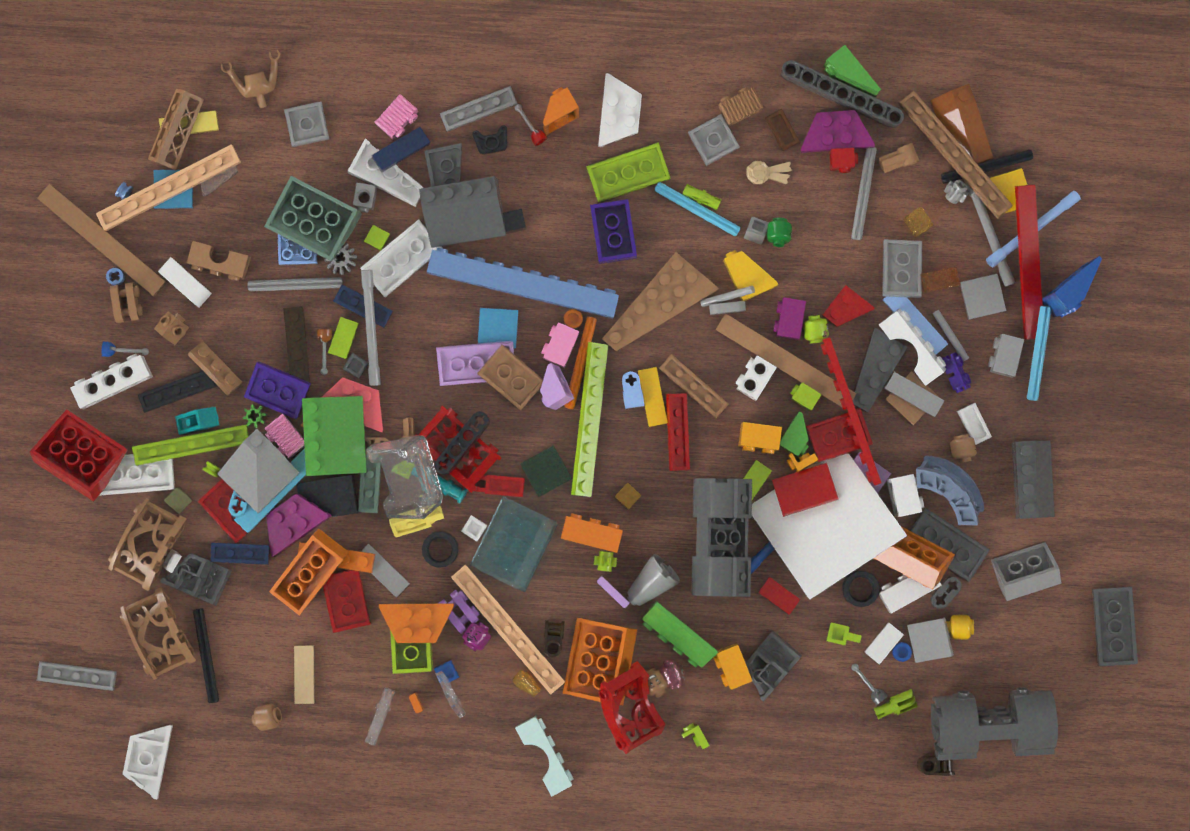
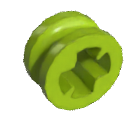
M207 461V466L203 467L202 470L218 478V472L221 468Z

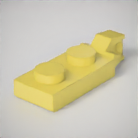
M436 506L389 519L394 536L400 537L432 527L431 524L437 520L444 519L441 506Z

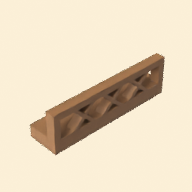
M175 90L148 160L176 170L204 99L184 90ZM190 98L196 100L194 109L191 110L187 106ZM187 116L188 124L182 128L180 121L183 117ZM180 134V144L175 146L173 138L175 135ZM170 152H173L174 155L172 164L165 162V158Z

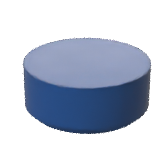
M899 642L892 649V655L896 660L904 662L910 659L912 649L907 643Z

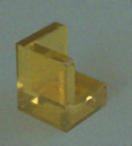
M922 207L917 208L903 219L916 238L934 225Z

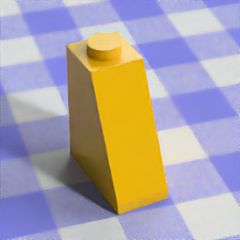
M734 250L726 254L727 258L723 261L736 290L748 286H753L755 289L754 293L741 296V301L751 299L778 286L777 281L743 251L737 253Z

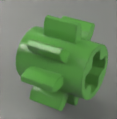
M251 404L250 410L244 409L247 414L242 419L249 421L247 426H251L254 423L255 428H258V423L265 424L263 416H267V414L261 412L262 406L255 409V405ZM254 411L259 414L256 421L250 418Z

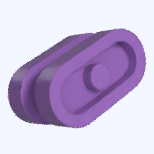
M454 590L450 594L453 599L448 603H454L453 608L458 605L464 615L459 618L452 609L448 619L462 634L467 629L464 624L469 620L471 623L479 621L477 616L480 613L474 606L470 607L467 604L468 598L462 590L459 592ZM443 599V600L440 601L439 603H447V602Z

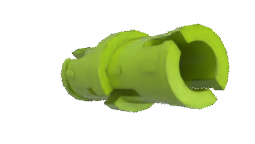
M689 184L686 185L682 195L697 201L698 204L701 205L702 203L715 210L718 209L722 200L706 193L707 191L704 189L702 191Z

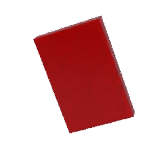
M860 408L856 409L868 446H871L873 442ZM848 412L806 426L814 453L818 458V463L861 449L860 445L856 446L852 436L856 435L854 428H849L846 417H849Z
M827 463L772 480L783 517L839 500Z
M221 479L197 502L237 544L248 533L234 520L235 517L229 512V503L234 490ZM236 497V499L239 500L238 506L233 507V509L235 510V513H238V511L243 510L240 507L241 501H246Z
M348 570L332 574L323 586L333 633L371 625L360 571Z

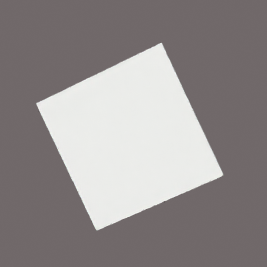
M849 453L820 463L817 461L808 467L812 468L827 463L839 500L785 517L782 515L775 489L752 504L753 518L809 600L907 537L904 530Z

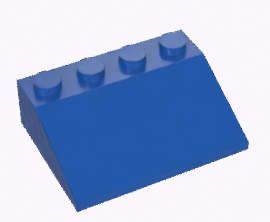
M1100 256L1083 264L1042 298V304L1051 307V315L1054 318L1058 316L1062 318L1075 312L1082 306L1080 302L1085 299L1102 258Z

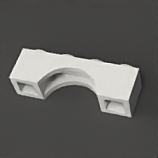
M899 308L883 320L879 326L890 340L905 339L914 345L918 353V363L914 371L926 386L945 372L946 364L940 356L937 357L931 343L929 341L925 342L922 338L921 330L917 326H913L909 321L911 318L908 313Z

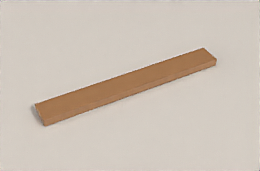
M915 91L899 102L903 110L997 219L1012 208L1013 205Z
M51 184L38 196V200L152 296H155L166 284L164 279L107 231H104L101 226Z
M724 315L716 328L718 332L841 406L839 399L843 397L841 391H836L833 383L834 379L731 316ZM849 389L851 398L853 400L857 393Z

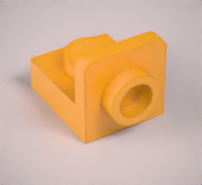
M809 452L799 457L800 462L796 461L792 453L787 455L789 458L787 460L788 465L797 472L818 460L815 453L810 455Z

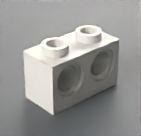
M756 356L755 359L750 358L745 366L748 368L746 374H741L736 381L738 385L736 389L754 401L758 399L777 368L759 356ZM762 364L765 372L757 374L754 369L755 365ZM747 380L754 382V390L749 391L745 388L744 384Z

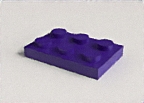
M258 361L244 398L298 419L302 409V399L306 398L311 383Z

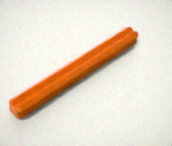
M588 316L586 319L569 385L575 399L564 405L567 409L573 410L575 408L586 365L588 342L592 341L597 319Z

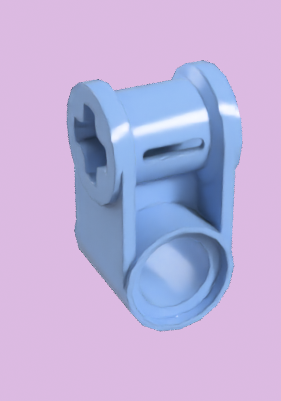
M626 372L622 377L625 409L644 406L640 378L635 372ZM630 374L633 378H636L632 386L625 381V379L629 378Z

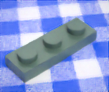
M366 455L367 473H361L358 512L378 513L382 456Z

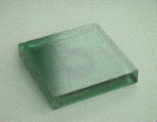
M554 445L520 463L538 497L572 479Z

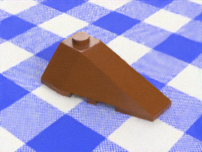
M969 84L953 89L930 101L936 117L977 164L993 159L977 103Z

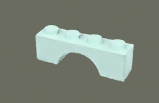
M534 716L517 725L515 729L523 744L536 745L543 749L548 756L549 769L542 780L551 797L571 787V781L574 778L569 769L565 771L562 765L564 759L560 752H555L553 748L555 742L551 735H546L544 731L546 726L542 718L538 719L537 716Z

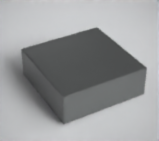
M352 353L342 369L360 379L369 362Z

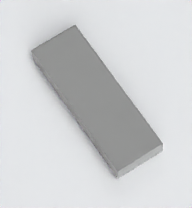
M893 372L884 388L932 417L937 415L944 402L943 399L896 372Z
M370 544L361 551L375 554L372 574L397 598L410 583Z

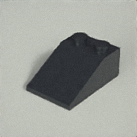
M353 475L297 484L298 494L305 497L307 501L316 504L321 510L330 513L332 517L359 514Z

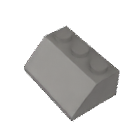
M1046 542L991 559L999 587L1006 601L1061 584L1060 569Z

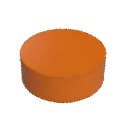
M576 309L568 310L564 315V323L570 328L576 329L583 322L582 314Z

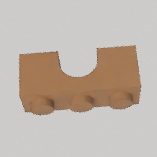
M195 241L192 242L187 264L191 265V269L200 272L203 269L210 270L209 274L219 277L221 274L229 275L228 279L238 282L239 279L245 280L251 257L229 251L225 262L215 263L212 257L214 247Z

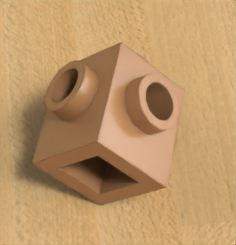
M168 311L154 329L169 342L176 345L186 334L189 327L184 323L186 319L180 314L176 313L173 315Z

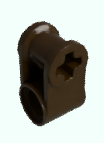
M545 620L544 651L549 657H556L561 653L565 621L554 623ZM556 643L559 650L556 654L548 652L549 644Z
M923 756L917 761L918 770L925 775H955L953 760H937L936 756ZM925 761H930L931 768L925 771L923 764Z

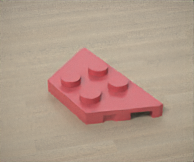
M342 377L322 396H363L364 426L383 433L379 390Z

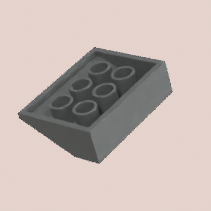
M495 176L419 189L431 248L507 236L499 182Z

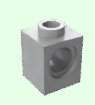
M356 183L353 206L360 212L368 213L369 210L373 211L377 187L375 185ZM363 194L370 196L367 203L360 202V197Z

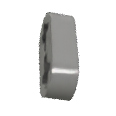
M745 301L709 305L710 315L746 311Z

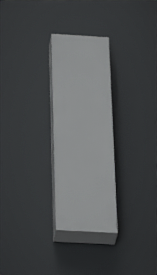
M511 86L442 112L440 116L446 131L449 132L513 107L518 103Z
M39 661L37 681L114 691L117 671Z

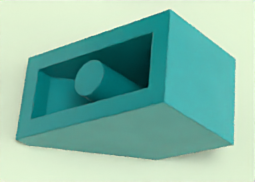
M216 407L196 409L175 416L179 435L219 426V416Z

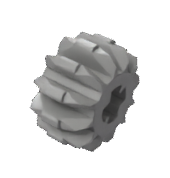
M347 243L340 249L332 262L324 258L325 262H331L327 265V268H333L334 274L340 269V274L344 275L345 268L348 272H351L348 266H356V263L351 260L357 259V255H351L355 250L354 248L348 250L349 244ZM344 254L345 261L337 263V256Z

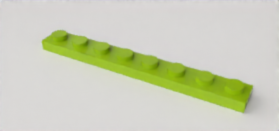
M588 342L571 495L592 496L608 345Z

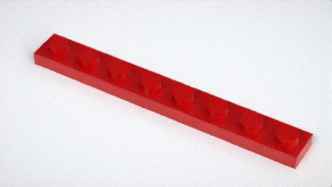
M831 338L823 339L824 344L820 346L823 354L829 357L830 362L827 363L830 374H835L836 380L833 383L836 391H841L843 398L839 400L843 410L847 409L849 417H846L849 428H854L856 435L852 437L855 445H860L862 453L859 456L862 465H867L868 471L865 473L868 482H873L874 486L881 484Z

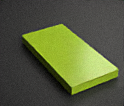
M659 142L586 166L598 203L671 179Z

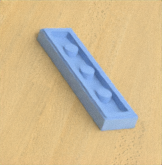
M885 297L883 299L893 313L899 308L908 313L911 318L909 321L913 326H917L921 330L922 338L925 342L929 341L935 355L948 345L907 297Z

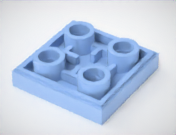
M278 234L279 265L318 264L316 253Z

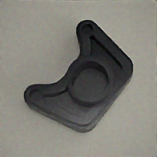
M502 125L498 132L492 135H482L477 130L472 133L478 151L482 155L501 152L507 149V127L505 125Z

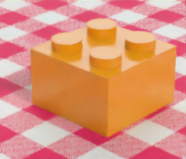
M743 422L741 423L738 447H743L742 451L754 452L755 449H762L761 453L774 454V451H778L780 447L782 427Z
M737 643L717 650L718 653L713 659L717 668L722 669L723 674L720 677L725 687L728 686L732 690L752 682Z

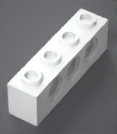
M131 355L122 364L120 362L114 363L105 372L100 370L93 373L92 378L88 380L83 378L74 382L75 386L70 388L79 408L86 409L152 378L153 375L144 356ZM131 367L133 373L127 378L124 375V371L126 368ZM113 375L115 377V383L109 386L107 384V378ZM95 383L98 386V390L92 394L90 386Z

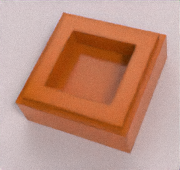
M417 692L410 694L409 700L415 713L423 711L424 708Z

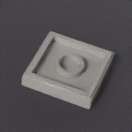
M322 102L284 109L292 147L330 139Z
M722 114L688 132L706 166L740 148Z
M998 274L959 283L968 320L1006 311Z
M945 618L907 625L915 663L954 656Z

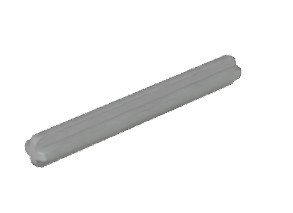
M866 148L851 236L853 240L862 239L876 148Z
M341 277L248 281V290L274 291L340 288L343 285V280Z

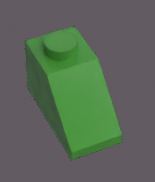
M800 411L796 414L780 439V447L796 457L799 454L803 455L809 447L806 444L808 442V435L804 417Z

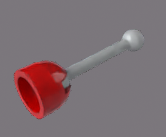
M521 104L515 105V110L521 114L532 131L531 140L533 144L538 146L545 142L548 138L542 130H535L523 112Z

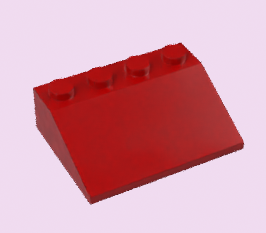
M66 409L31 449L30 455L33 462L94 502L106 488L125 456L127 449Z

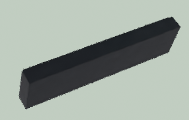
M204 371L138 394V398L144 413L215 388L217 385Z

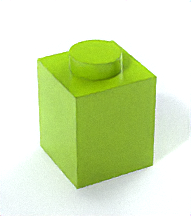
M803 382L800 385L796 384L790 393L793 395L791 400L808 411H812L822 395Z

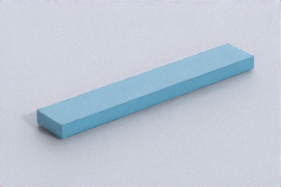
M305 448L290 462L300 474L259 514L248 505L245 515L234 519L248 534L306 476Z

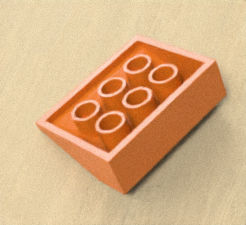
M577 618L563 694L601 702L599 696L601 682L605 681L608 683L630 670L638 629ZM625 696L623 697L620 705L624 704Z

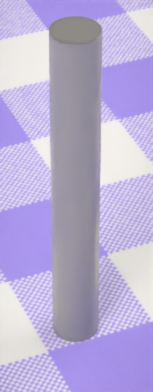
M748 286L703 299L700 303L702 307L752 294L755 292L753 286Z
M937 310L932 313L958 355L961 356L963 362L969 359V356L941 312Z

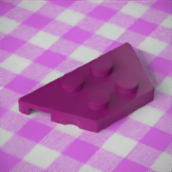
M855 110L820 112L815 115L801 147V153L830 151L837 148H875V143Z
M295 494L266 515L271 556L276 557L328 520L332 515L318 508L313 502L307 501L300 494Z

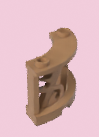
M146 498L142 504L138 503L135 507V515L123 533L116 550L108 558L110 562L108 569L111 571L114 569L142 584L143 589L149 591L158 579L165 562L164 556H166L168 549H172L183 532L187 519L181 515L179 517L149 502V499ZM146 511L158 516L156 524H153L152 516H150L148 521L143 519ZM162 519H164V520H166V521H168V522H170V523H172V524H174V525L161 524ZM138 523L140 524V526H142V527H139V528L135 529V527L137 526ZM158 530H161L159 535L163 534L165 536L162 541L157 539ZM153 531L152 540L155 546L159 548L158 552H146L139 557L135 548L134 538L142 533ZM126 544H128V549H129V550H124L125 547H126ZM125 555L127 557L125 563L134 561L132 568L120 562L122 556ZM147 556L152 558L151 564H148L147 560L142 563V560Z
M162 587L156 589L154 594L127 607H120L122 613L119 616L124 626L126 625L130 638L143 662L145 673L147 675L150 674L154 680L158 678L157 676L186 662L190 664L196 661L194 649L182 628L178 629V624L175 622L177 617L171 600ZM156 603L150 610L148 609V606ZM143 609L146 613V616L144 617L142 614H136L138 615L139 620L135 622L132 619L131 614ZM162 614L163 621L158 622L153 616L155 615L158 618ZM150 621L159 627H169V631L162 640L163 648L145 641V633ZM135 627H140L138 633ZM168 638H173L175 643H169L170 648H168L167 640ZM162 654L165 655L167 662L156 667L153 663V658L156 657L161 662L163 659ZM183 654L174 659L171 658V655Z

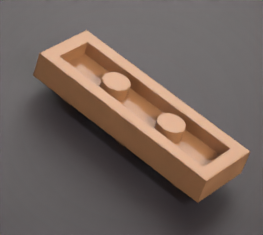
M201 342L188 353V356L227 396L243 383L204 342Z

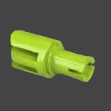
M912 689L890 697L888 703L874 708V711L879 720L892 713L900 715L917 708L918 704Z

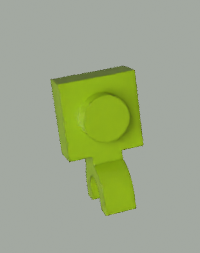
M831 622L826 641L846 645L847 640L860 643L862 635L849 633V626Z

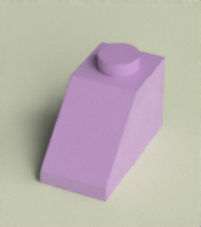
M553 363L548 364L540 389L543 396L541 399L546 407L557 410L575 398L560 367Z

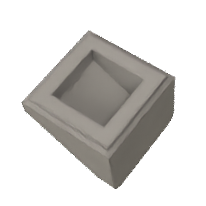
M752 216L744 238L761 245L769 222Z

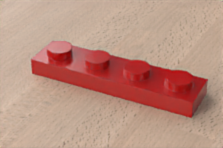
M687 393L666 394L669 471L690 470Z

